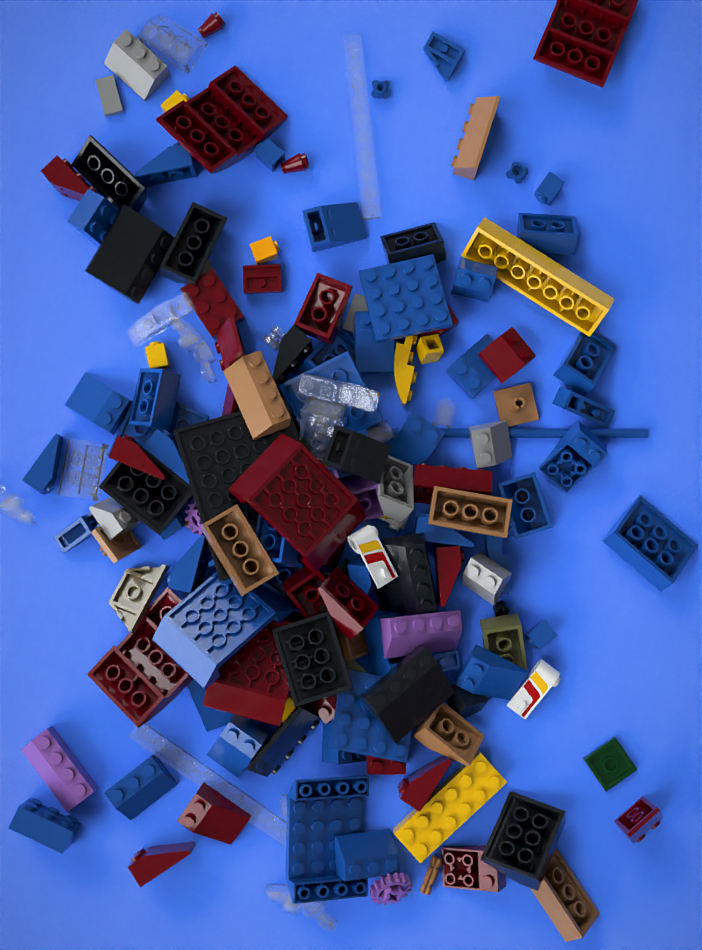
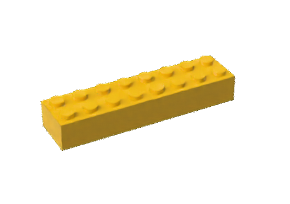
M486 217L478 225L461 254L467 260L497 267L496 278L589 337L605 317L615 300Z

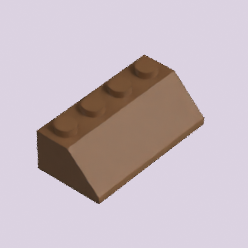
M499 96L476 97L475 104H470L468 114L471 116L469 121L465 120L462 132H465L464 138H459L456 149L460 151L458 157H453L451 167H454L452 174L474 181L499 104Z
M260 350L242 356L224 370V375L253 440L290 427L291 417Z
M434 486L428 525L507 538L512 499Z
M237 504L201 525L202 532L241 596L246 595L279 574Z
M555 848L539 891L531 889V891L565 942L583 938L600 913L557 848Z

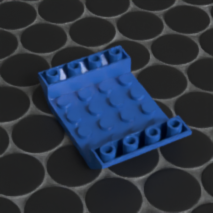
M215 572L163 616L152 639L205 690L220 677L218 671L220 666L273 619L280 624L293 612V609L264 585H260L246 595L241 596L231 579L220 582L217 572Z
M368 775L294 780L287 795L286 881L293 904L368 896V878L344 881L336 876L335 836L362 832L363 796H369Z

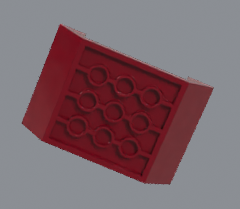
M281 434L228 489L241 503L247 501L303 556L300 560L314 574L366 517L359 500L302 443L284 434Z
M293 611L280 624L273 619L218 668L220 677L206 689L203 706L280 727L290 689L272 629L306 619L303 614Z

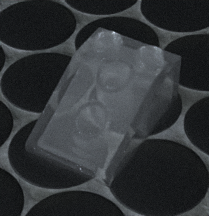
M309 395L302 408L299 440L318 460L323 461L329 444L328 440L331 438L334 426L343 427L347 404Z

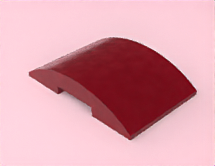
M557 0L533 60L603 88L638 0Z
M235 65L212 80L208 88L187 102L182 100L157 117L156 121L211 174L233 166L252 153L261 141L269 138L287 120L288 115Z
M168 587L148 607L135 633L132 634L130 632L118 646L113 645L87 674L138 728L162 711L193 679L152 639L163 616L182 601Z

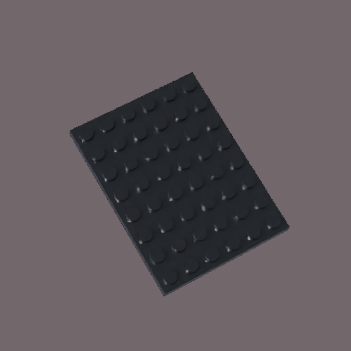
M286 398L282 400L291 417L290 427L255 440L252 439L241 411L173 430L202 524L237 504L254 533H256L259 513L247 501L241 503L228 489L281 434L300 442ZM207 540L219 581L231 579Z

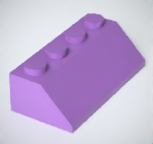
M460 610L380 619L384 659L407 656L418 646L426 647L430 653L456 650L463 630Z
M53 725L21 749L22 753L66 812L99 788Z

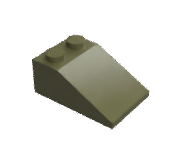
M518 613L480 619L484 648L528 671L522 626Z

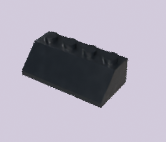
M89 135L71 165L119 211L123 205H126L138 213L147 200V187L92 135Z
M192 202L160 265V275L176 283L196 284L228 218Z

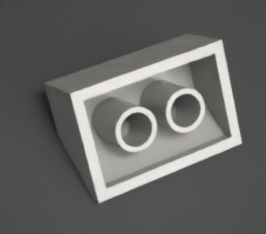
M127 29L112 43L104 62L106 67L144 101L171 75L168 66Z
M388 456L380 483L378 484V499L384 516L402 522L414 510L413 465Z

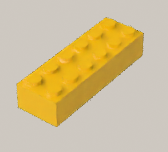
M478 750L470 766L462 764L432 792L422 810L419 812L413 809L393 828V833L418 862L422 863L497 793L507 781Z

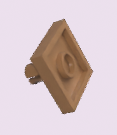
M531 383L493 391L499 421L507 420L508 427L539 420Z
M101 526L91 532L101 546L100 551L104 550L102 554L108 556L113 564L143 547L131 530L112 540H109Z
M337 628L338 638L346 661L369 654L363 630L349 640Z

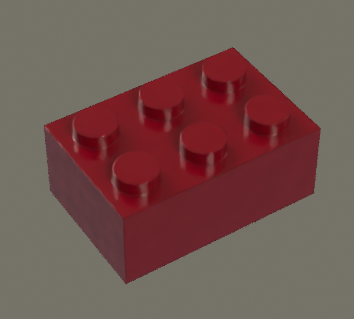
M213 268L200 275L196 284H187L180 289L213 339L217 338L216 335L229 316H234L236 324L245 320L244 315Z

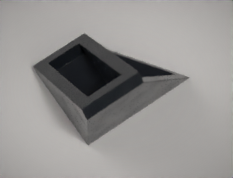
M455 680L451 684L455 693L447 699L448 706L464 719L481 711L489 700L486 696L472 694L455 685Z

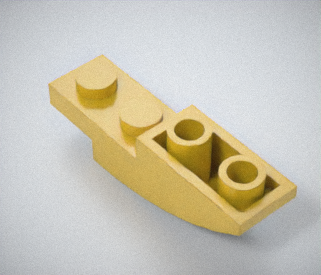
M418 334L406 337L404 344L396 343L394 381L398 398L403 406L406 405L407 401H411L413 391L409 389L411 383L415 384L417 372H414L415 366L407 364L412 363L414 352H411L412 344L416 345Z

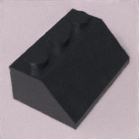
M435 222L380 236L387 264L432 254L436 264L446 260L444 240Z

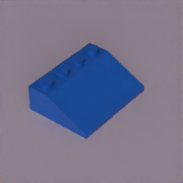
M641 495L636 498L602 540L660 592L675 582L698 547V544Z

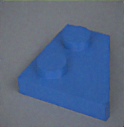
M435 32L431 33L423 47V51L443 80L448 82L465 53V49Z

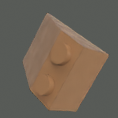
M442 703L419 723L413 734V737L428 749L466 766L471 765L485 736L445 703Z

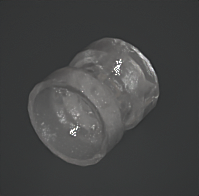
M273 325L270 329L271 332L265 335L262 340L273 350L278 351L281 339L286 333L278 326Z

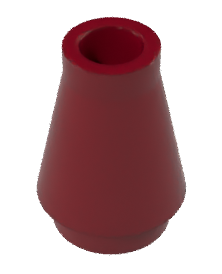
M216 11L214 14L211 13L197 30L203 38H206L222 30V27L226 24Z
M298 153L285 162L280 163L284 174L306 171L307 168H310L305 153Z

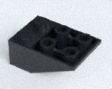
M295 325L291 327L280 342L272 375L276 386L286 382L288 379L286 378L290 372L294 373L300 366V360L303 357L306 359L313 351L311 349L313 347L312 340Z
M335 425L322 464L326 467L379 484L392 446L353 430Z

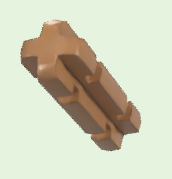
M432 856L431 866H428L424 883H422L420 892L425 895H430L431 886L434 885L439 872L438 868L442 864L440 857Z

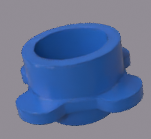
M373 80L371 96L378 99H387L389 97V81Z
M513 162L511 169L506 172V177L515 180L516 184H521L523 177L528 174V169L518 162Z

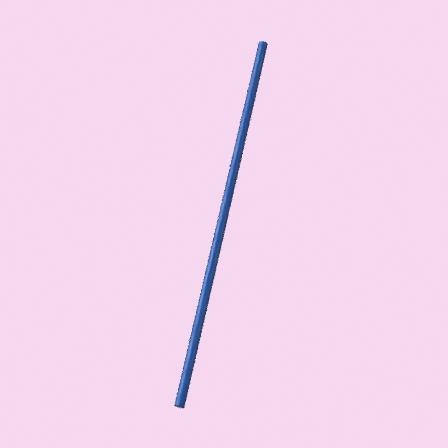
M399 428L366 429L368 437H394ZM441 428L445 432L442 438H470L469 428ZM508 428L509 438H562L570 430ZM589 429L598 438H648V429Z

